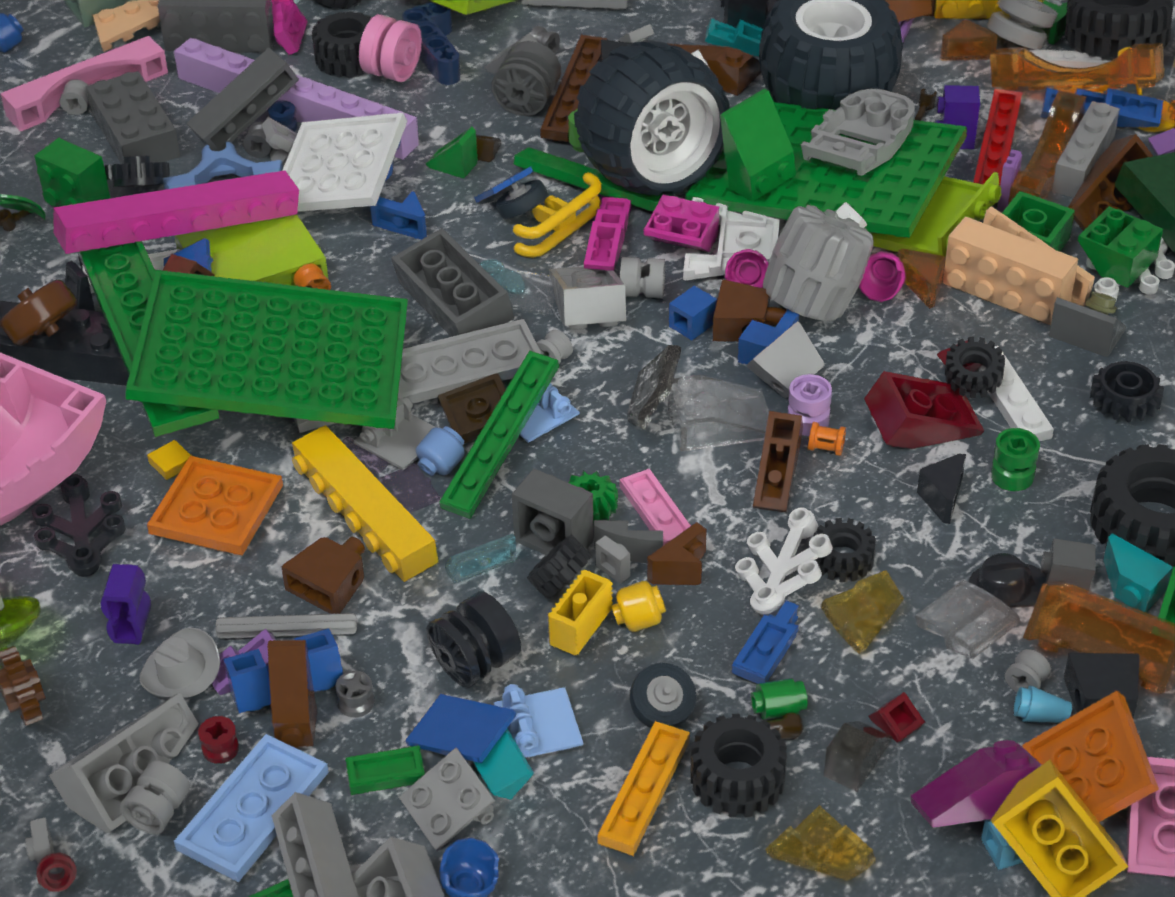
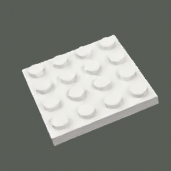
M404 113L302 122L282 170L288 173L299 189L297 212L376 206L407 124Z

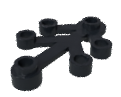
M72 474L61 485L63 499L66 503L70 504L72 522L54 515L49 504H39L32 509L34 523L38 526L47 527L37 530L34 537L36 545L40 550H49L66 558L67 566L74 574L86 577L97 572L102 561L100 552L116 537L124 534L126 527L122 516L117 514L111 515L122 508L120 494L116 491H108L102 494L100 497L101 506L86 519L84 502L90 496L88 482L82 476ZM103 523L105 530L89 544L88 537ZM55 531L74 539L75 547L58 540Z

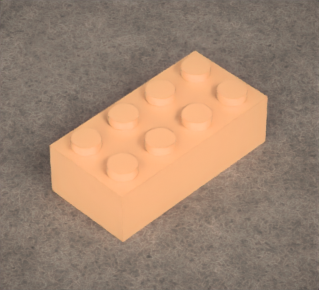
M965 216L948 237L943 284L1051 325L1056 298L1071 302L1078 258Z

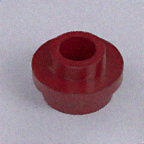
M49 854L37 866V880L43 888L49 891H64L76 878V864L66 854ZM56 867L63 868V870L58 874H52L51 872H49L51 869Z

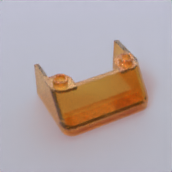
M1067 582L1043 583L1024 633V639L1029 641L1038 639L1037 645L1055 653H1058L1060 648H1070L1080 653L1139 654V679L1142 680L1141 687L1159 694L1172 690L1175 683V623Z

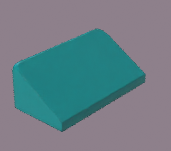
M508 729L505 730L482 763L474 762L490 792L494 796L510 800L534 775Z

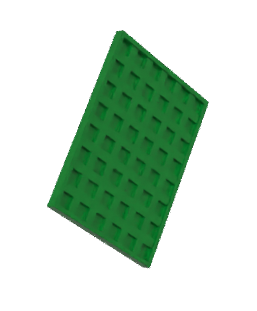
M774 102L794 150L796 176L752 202L729 189L723 145L722 154L716 164L710 167L704 178L691 186L686 194V200L692 201L693 197L704 199V203L716 206L717 203L727 205L728 211L743 213L745 210L783 220H788L792 211L797 206L805 208L807 205H812L825 212L827 209L837 211L846 202L865 220L867 225L864 228L870 233L875 232L910 238L966 139L967 129L966 126L914 120L911 131L893 157L860 176L857 175V170L846 168L845 166L813 157L809 160H804L801 144L803 141L810 143L812 140V129L815 125H821L824 121L823 115L829 109L801 108V105ZM839 134V136L847 137V138H850V139H854V140H857V141L865 142V143L872 144V145H875V146L877 145L876 143H872V142L865 141V140H861V139L854 138V137H851V136Z

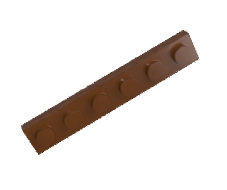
M588 35L580 36L541 126V138L553 141H569L568 117L570 113L578 109L579 101L577 96L581 85L586 83L590 76V70L600 61L601 40H607V38Z

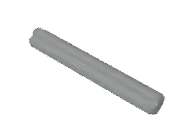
M354 613L221 617L216 621V635L220 639L255 638L264 629H267L274 637L304 636L328 628L332 635L355 634L357 631V618Z

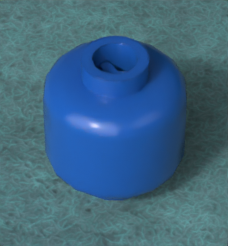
M0 13V52L2 53L8 52L22 41L21 33L24 29L12 14L7 16L4 13Z

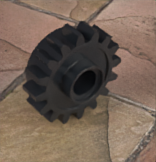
M150 156L123 157L124 164L105 165L107 180H113V187L164 185L163 178L170 177L169 162H150Z
M1121 361L1111 363L1106 368L1101 367L1098 375L1093 376L1090 398H1094V407L1103 406L1101 412L1103 415L1110 412L1113 413L1114 420H1118L1120 416H1123L1127 422H1131L1132 417H1137L1140 421H1144L1145 414L1153 417L1156 409L1160 410L1164 386L1159 385L1161 379L1156 377L1149 368L1135 362Z

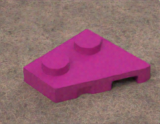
M272 0L276 41L286 50L288 55L298 52L308 21L293 0Z

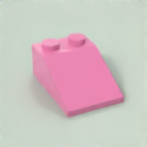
M1147 757L1159 790L1127 807V864L1129 866L1127 867V873L1175 878V759Z

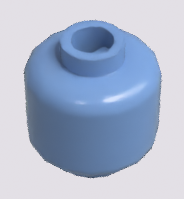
M447 426L443 429L438 427L431 429L416 447V455L420 460L418 466L430 476H433L435 473L443 476L448 475L465 455L464 440L456 431Z

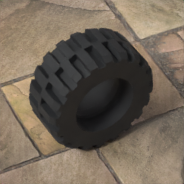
M1067 0L1065 38L1072 48H1076L1078 52H1085L1093 57L1100 56L1104 59H1118V52L1126 47L1138 49L1141 52V56H1152L1154 53L1162 51L1170 41L1173 1Z
M1149 444L1139 445L1135 450L1130 447L1121 451L1119 456L1116 454L1106 461L1105 466L1098 473L1090 509L1091 527L1101 544L1106 543L1107 546L1108 537L1113 533L1175 567V513L1156 512L1139 504L1141 502H1156L1175 509V449H1170L1168 445L1158 444L1157 447H1150Z

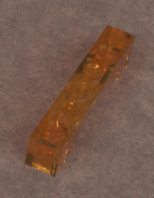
M1163 43L1134 44L1110 62L1085 68L1064 67L1050 63L1036 56L1027 48H999L990 54L992 87H1002V90L1009 91L1018 90L1019 87L1028 86V90L1032 91L1045 89V86H1055L1056 90L1071 89L1072 85H1082V89H1096L1100 85L1109 84L1112 89L1125 88L1127 84H1138V88L1154 87L1155 83L1164 78Z
M1058 91L1051 105L1036 150L1029 164L1024 170L1018 172L1011 186L1008 205L1019 191L1045 200L1047 199L1053 186L1056 164L1083 118L1086 103L1085 96Z

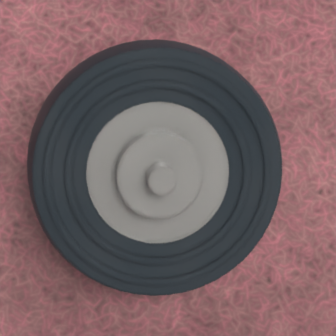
M532 180L517 185L515 182L511 184L513 189L502 195L495 204L499 214L504 219L513 218L524 213L529 216L532 214L531 209L543 202L548 193L541 180Z
M669 663L652 664L640 671L634 679L630 688V705L635 716L646 726L652 728L654 722L657 721L676 728L682 725L692 714L696 705V688L690 676L680 667Z

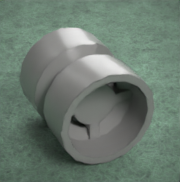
M622 257L620 279L625 284V297H638L640 293H644L646 298L663 299L665 259L648 258L646 262H641L638 257Z
M162 761L150 762L139 777L137 785L131 788L120 805L121 814L132 826L140 831L156 835L162 833L173 817L174 810L179 808L191 789L190 782L174 766Z

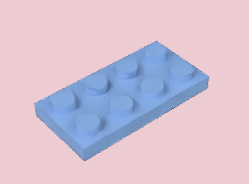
M265 734L174 840L176 850L239 882L277 836L271 815L295 792L310 796L329 773L327 763Z

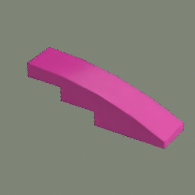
M602 197L600 209H597L596 219L592 222L584 260L585 269L615 270L631 212V200Z

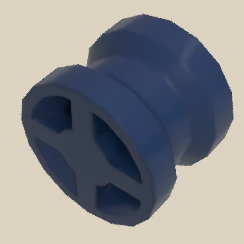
M277 101L268 108L269 118L294 132L296 131L298 124L294 117L296 109L293 103Z

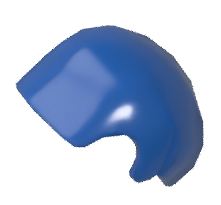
M475 838L459 839L452 843L443 853L439 868L440 882L446 894L450 897H487L495 889L498 881L499 857L497 853L486 842Z

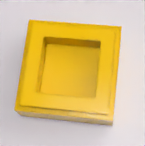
M176 440L147 454L149 464L166 480L179 474L191 456Z

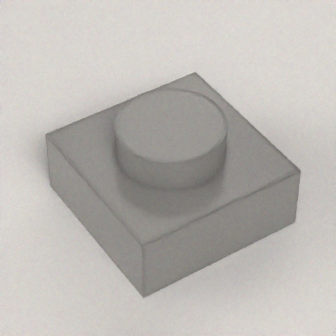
M651 24L626 34L618 41L630 43L646 41L655 33Z
M605 535L596 542V566L621 584L630 577V553L623 545L615 543Z
M46 817L30 821L32 837L25 838L29 860H37L38 864L45 856L54 853L53 840ZM57 867L51 869L49 872L57 871Z

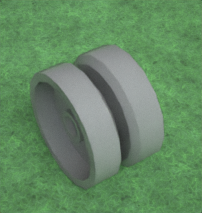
M998 0L997 4L1004 12L992 13L987 27L999 36L1016 44L1041 50L1047 39L1046 33L1041 28L1052 27L1058 13L1037 0Z

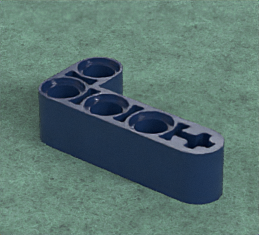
M430 2L405 10L402 14L403 21L417 24L421 31L420 60L440 84L452 85L458 83L461 78L459 52L446 37V35L452 32L451 9L438 3Z

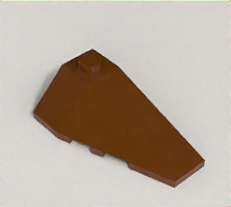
M668 44L679 46L691 54L699 50L708 67L719 79L718 83L722 86V89L735 96H738L761 73L759 60L753 55L736 48Z
M1137 134L1113 141L1098 158L1068 208L1075 210L1074 220L1083 231L1109 206L1123 212L1133 208L1131 203L1114 185L1124 162L1153 156Z

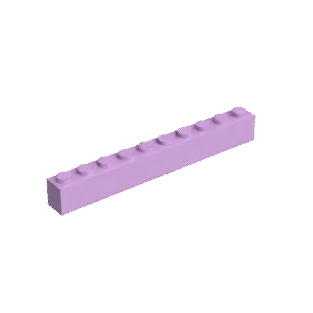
M193 38L188 39L174 51L179 79L218 93L254 61L253 59ZM298 75L296 76L299 80L277 100L293 103L296 109L294 117L300 123L403 113L402 111ZM406 113L404 115L407 119V124L394 156L400 159H404L419 145L417 117Z

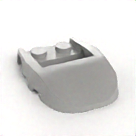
M865 89L854 92L840 101L841 107L836 111L829 109L823 115L824 121L820 126L815 125L811 131L812 140L810 143L803 141L801 144L804 160H809L813 157L845 166L846 168L857 170V175L862 176L890 160L903 144L913 126L915 105L910 98L886 90ZM839 134H843V135L851 136V137L858 138V139H861V140H865V141H869V142H872V143H876L877 145L875 146V145L868 144V143H865V142H861V141H857V140L850 139V138H847V137L839 136Z

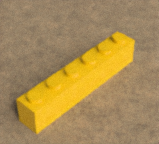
M327 425L292 442L295 455L292 458V463L296 471L300 475L305 474L309 478L317 494L322 493L327 498L331 509L335 513L340 512L344 516L349 529L353 533L358 532L363 537L364 543L370 552L378 553L385 568L390 573L395 572L403 582H406L439 563L435 539Z

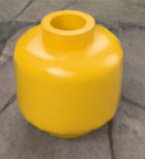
M641 581L619 589L616 594L617 603L611 605L618 625L625 623L627 629L631 632H638L659 624L662 620V613L666 612L658 586L652 587L647 581Z

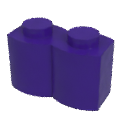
M113 564L101 598V610L108 619L107 633L114 643L139 645L143 637L151 610V600L144 590L146 585L145 574L138 565Z

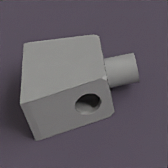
M797 321L746 366L782 397L787 398L789 397L790 384L796 377L807 374L815 375L825 364L802 325Z

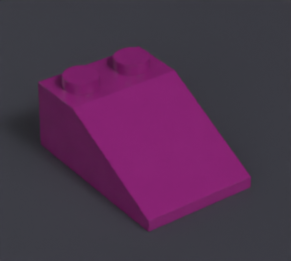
M997 741L993 744V747L979 749L910 796L911 803L932 828L992 819L1017 782L1039 768L1041 764L1015 741Z

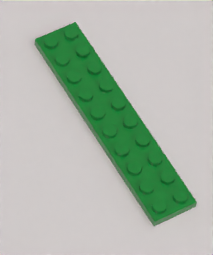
M142 241L78 252L128 374H130L155 274V269ZM140 402L155 437L219 419L218 410Z

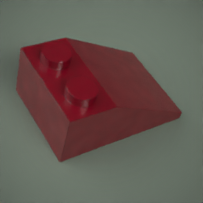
M883 371L864 398L886 445L915 449L980 436L984 432L966 395H959L960 388L953 391L950 388L951 384Z

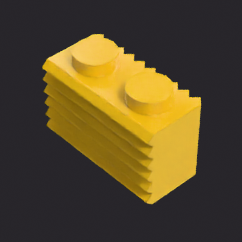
M587 570L580 571L577 579L573 580L570 588L566 589V593L562 594V598H559V603H555V607L551 608L552 612L548 613L550 645L573 655L580 653L612 610L611 605L613 602L611 600L613 597L611 595L613 592L611 590L613 588L611 586L613 583L609 579Z

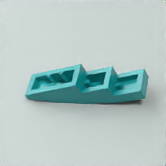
M711 18L707 26L704 42L716 46L736 48L742 52L759 57L763 29L742 20L739 21L735 28Z

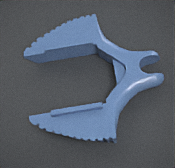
M226 142V148L222 151H212L208 144L202 149L201 162L189 173L163 178L164 190L207 183L214 176L234 174L239 177L282 171L283 165L281 160L256 163L238 155L235 146L230 142Z

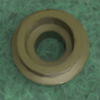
M1092 292L1091 298H1088L1085 303L1090 309L1106 315L1116 313L1117 310L1115 306L1116 299L1099 292Z

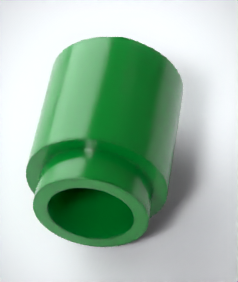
M792 678L758 683L756 691L751 692L753 712L760 714L762 720L781 718L790 712L799 714V711L806 710L808 706L804 683L801 680L794 681Z

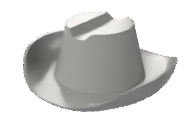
M185 628L179 630L163 641L149 656L140 673L139 680L141 685L152 695L163 699H169L178 693H181L183 698L200 694L213 683L220 668V656L216 643L208 633L201 629Z

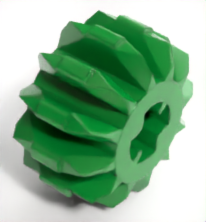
M584 470L580 477L571 475L568 483L593 493V524L594 520H609L611 514L616 513L618 507V489L616 484L610 480L609 475L600 477L598 471L591 475L587 474Z

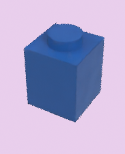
M696 286L691 287L669 303V327L688 339L694 340L713 326L717 299Z

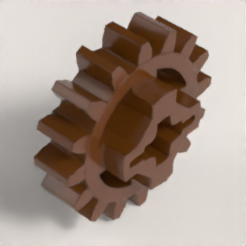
M16 646L1 650L0 692L9 712L12 713L18 710L26 726L43 720L39 702L45 700L46 697L31 659L22 661Z

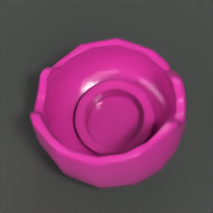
M744 249L738 251L726 263L725 280L763 288V280L769 262L757 250Z
M880 251L871 254L859 285L861 292L870 300L878 302L893 299L902 289L905 282V268L902 261L893 253Z

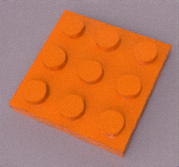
M190 456L147 524L148 532L152 535L243 556L283 487L282 476Z
M1118 691L1111 693L1022 745L1041 765L1051 760L1099 822L1159 790L1126 699Z

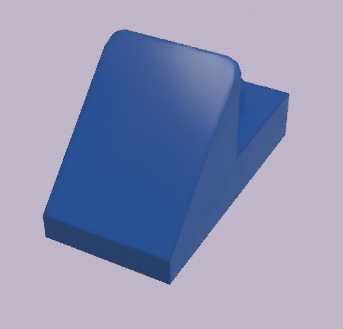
M414 191L402 203L379 197L376 206H370L372 226L419 240L427 237L425 213Z

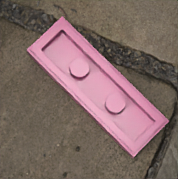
M650 469L620 479V489L649 530H663V546L691 526Z

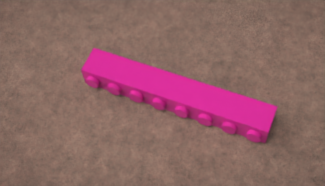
M284 170L54 207V235L65 254L297 215L299 189Z

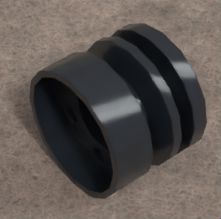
M485 591L476 592L459 603L456 611H446L441 618H435L426 627L427 639L437 661L444 671L462 687L470 688L480 678L488 676L491 672V667L500 668L517 657L521 652V640L511 617L504 607Z

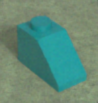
M1113 533L1108 537L1103 561L1114 597L1146 614L1166 592L1173 567Z

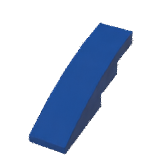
M1047 88L1044 93L1040 116L1080 124L1090 104L1094 101L1120 108L1117 127H1159L1163 100L1110 88L1107 89L1105 94L1080 88L1076 89L1075 94Z

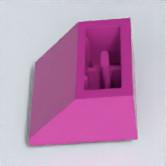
M662 195L644 228L643 235L655 241L710 252L719 233V206L681 199L676 196Z

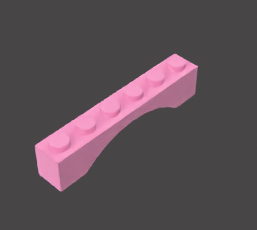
M147 36L2 92L0 94L6 117L20 132L46 122L49 116L60 106L59 101L64 87L71 80H81L91 85L97 81L119 77L128 72L139 71L145 82L168 73L165 52L150 36Z

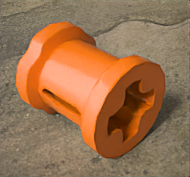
M813 421L809 435L808 450L814 451L815 448L834 451L835 455L841 456L845 443L846 427L834 429L820 426L819 422Z

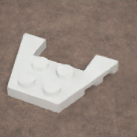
M693 197L692 201L704 202V199ZM717 203L716 206H719V225H721L718 254L686 253L683 280L725 275L727 261L734 253L744 249L757 250L769 262L779 236L780 220L745 210L742 214L728 211L727 205Z

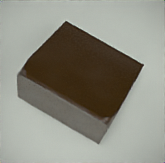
M476 135L478 161L492 162L501 145V139Z

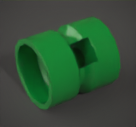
M1010 428L1002 431L997 436L991 468V479L1001 489L1022 491L1032 485L1040 450V441L1036 435L1022 428Z

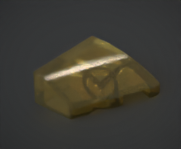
M887 570L857 581L854 588L823 600L820 607L842 638L860 654L865 652L876 635L903 602L904 598Z
M820 805L795 829L789 826L765 849L766 854L771 858L843 880L855 878L876 862L873 850L849 827L839 824Z

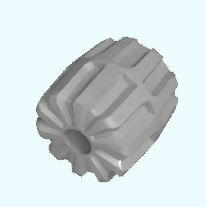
M807 205L805 208L797 206L792 211L774 246L763 280V288L766 289V294L784 308L804 317L823 321H835L844 314L862 281L873 248L872 234L867 229L861 228L851 218L842 219L838 217L835 211L830 209L822 212L812 205Z

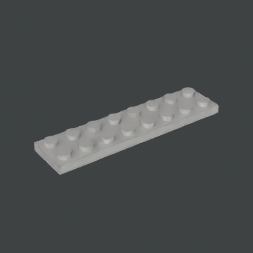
M524 319L405 348L402 352L398 398L403 399L406 397L412 404L437 398L442 393L495 373L499 374L501 381L514 377L529 350L539 354L542 353ZM294 418L299 433L320 428L324 425L336 424L333 422Z

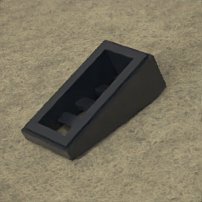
M67 262L65 284L77 298V305L74 309L95 311L88 276L75 262Z

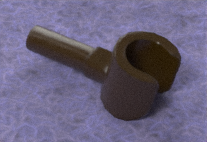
M925 88L921 90L920 108L915 116V120L921 121L927 109L935 108L937 91L934 94H926Z
M2 209L0 210V226H3V229L6 231H12L16 227V221L31 213L26 210H20L11 214L10 210Z

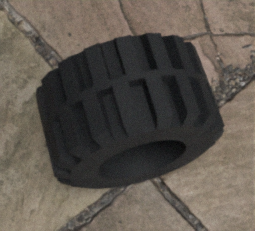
M347 11L338 12L333 15L330 14L325 16L324 19L317 21V24L313 26L312 40L315 63L318 65V68L321 71H325L326 74H334L337 77H353L354 75L364 74L359 62V46L366 25L372 17L360 12Z
M732 714L731 718H726L722 715L716 717V723L708 721L704 724L703 731L698 730L695 735V742H692L690 779L693 784V792L695 796H700V802L705 807L712 805L713 812L721 814L722 811L728 812V817L735 818L737 814H744V817L753 816V811L756 810L761 814L768 809V804L774 805L778 801L779 794H782L784 790L787 760L786 744L784 740H780L781 734L777 729L770 730V723L765 720L758 722L756 721V716L749 714L747 718L740 717V714ZM743 762L751 765V767L736 769L725 764Z

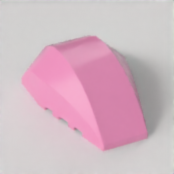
M0 353V526L15 519L77 470L93 446L102 424L106 406L105 395L3 353Z

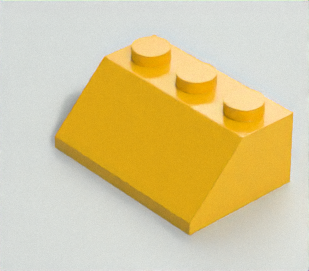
M1048 760L1017 782L991 819L993 825L1051 897H1085L1129 867L1118 845L1051 760Z

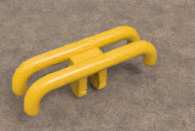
M585 173L583 181L590 187L569 203L551 195L544 200V206L539 204L533 208L532 215L541 223L535 227L516 224L513 227V233L524 239H535L546 235L552 229L555 232L534 246L516 243L514 245V252L529 258L542 256L594 218L597 214V209H600L601 200L597 196L601 192L602 187L599 178L592 173ZM587 203L590 204L589 207L576 216V211Z

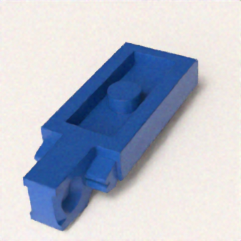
M786 600L776 616L764 614L732 664L733 674L757 684L768 682L796 638L799 626L795 623L798 620L797 609L799 605Z

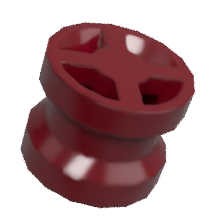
M213 716L206 719L200 725L198 736L201 742L202 754L206 760L211 763L220 764L232 760L237 755L239 742L236 737V727L232 720L224 716Z

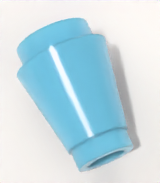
M1031 685L1028 688L1020 687L1018 689L1014 702V716L1022 717L1023 722L1060 723L1071 716L1072 703L1070 701H1065Z

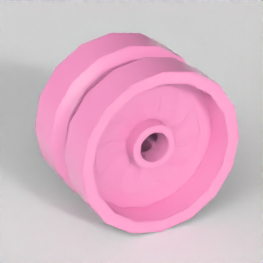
M379 14L372 17L366 25L359 46V62L362 70L365 73L376 76L384 75L385 78L398 82L408 80L417 66L421 53L422 37L417 24L402 20L396 21L395 18Z

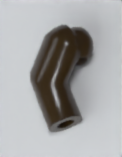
M794 712L785 714L782 719L767 721L770 723V730L777 729L779 731L781 739H796L804 729L802 718Z

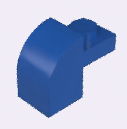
M787 310L776 327L752 320L739 337L738 362L747 365L797 321L799 322V314Z

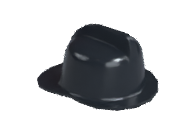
M998 553L987 558L982 566L972 573L968 585V590L972 597L980 604L989 607L1040 605L1047 601L1053 592V588L1046 587V573L1041 572V569L1033 565L1025 564L1018 557L1008 553Z

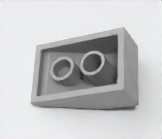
M584 266L549 269L559 316L565 326H569L570 329L587 328V324L599 323L603 327H612L618 325L619 321H626L625 284L614 271L585 269Z

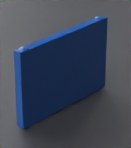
M440 694L405 742L407 746H420V749L448 755L453 749L457 748L466 760L482 763L517 714L513 709Z

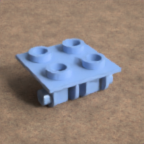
M550 383L520 436L529 443L576 417L580 412L570 404L569 398L559 394L558 389Z
M510 684L504 689L502 701L494 702L495 706L515 710L517 715L507 729L525 758L583 746V740L565 687L524 695V691L516 684Z

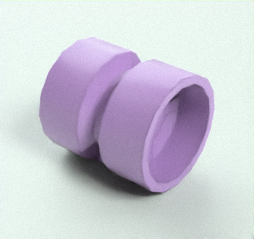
M801 375L796 377L789 387L788 414L802 415L803 436L810 435L813 421L819 422V425L823 427H828L832 387L825 378L819 375Z

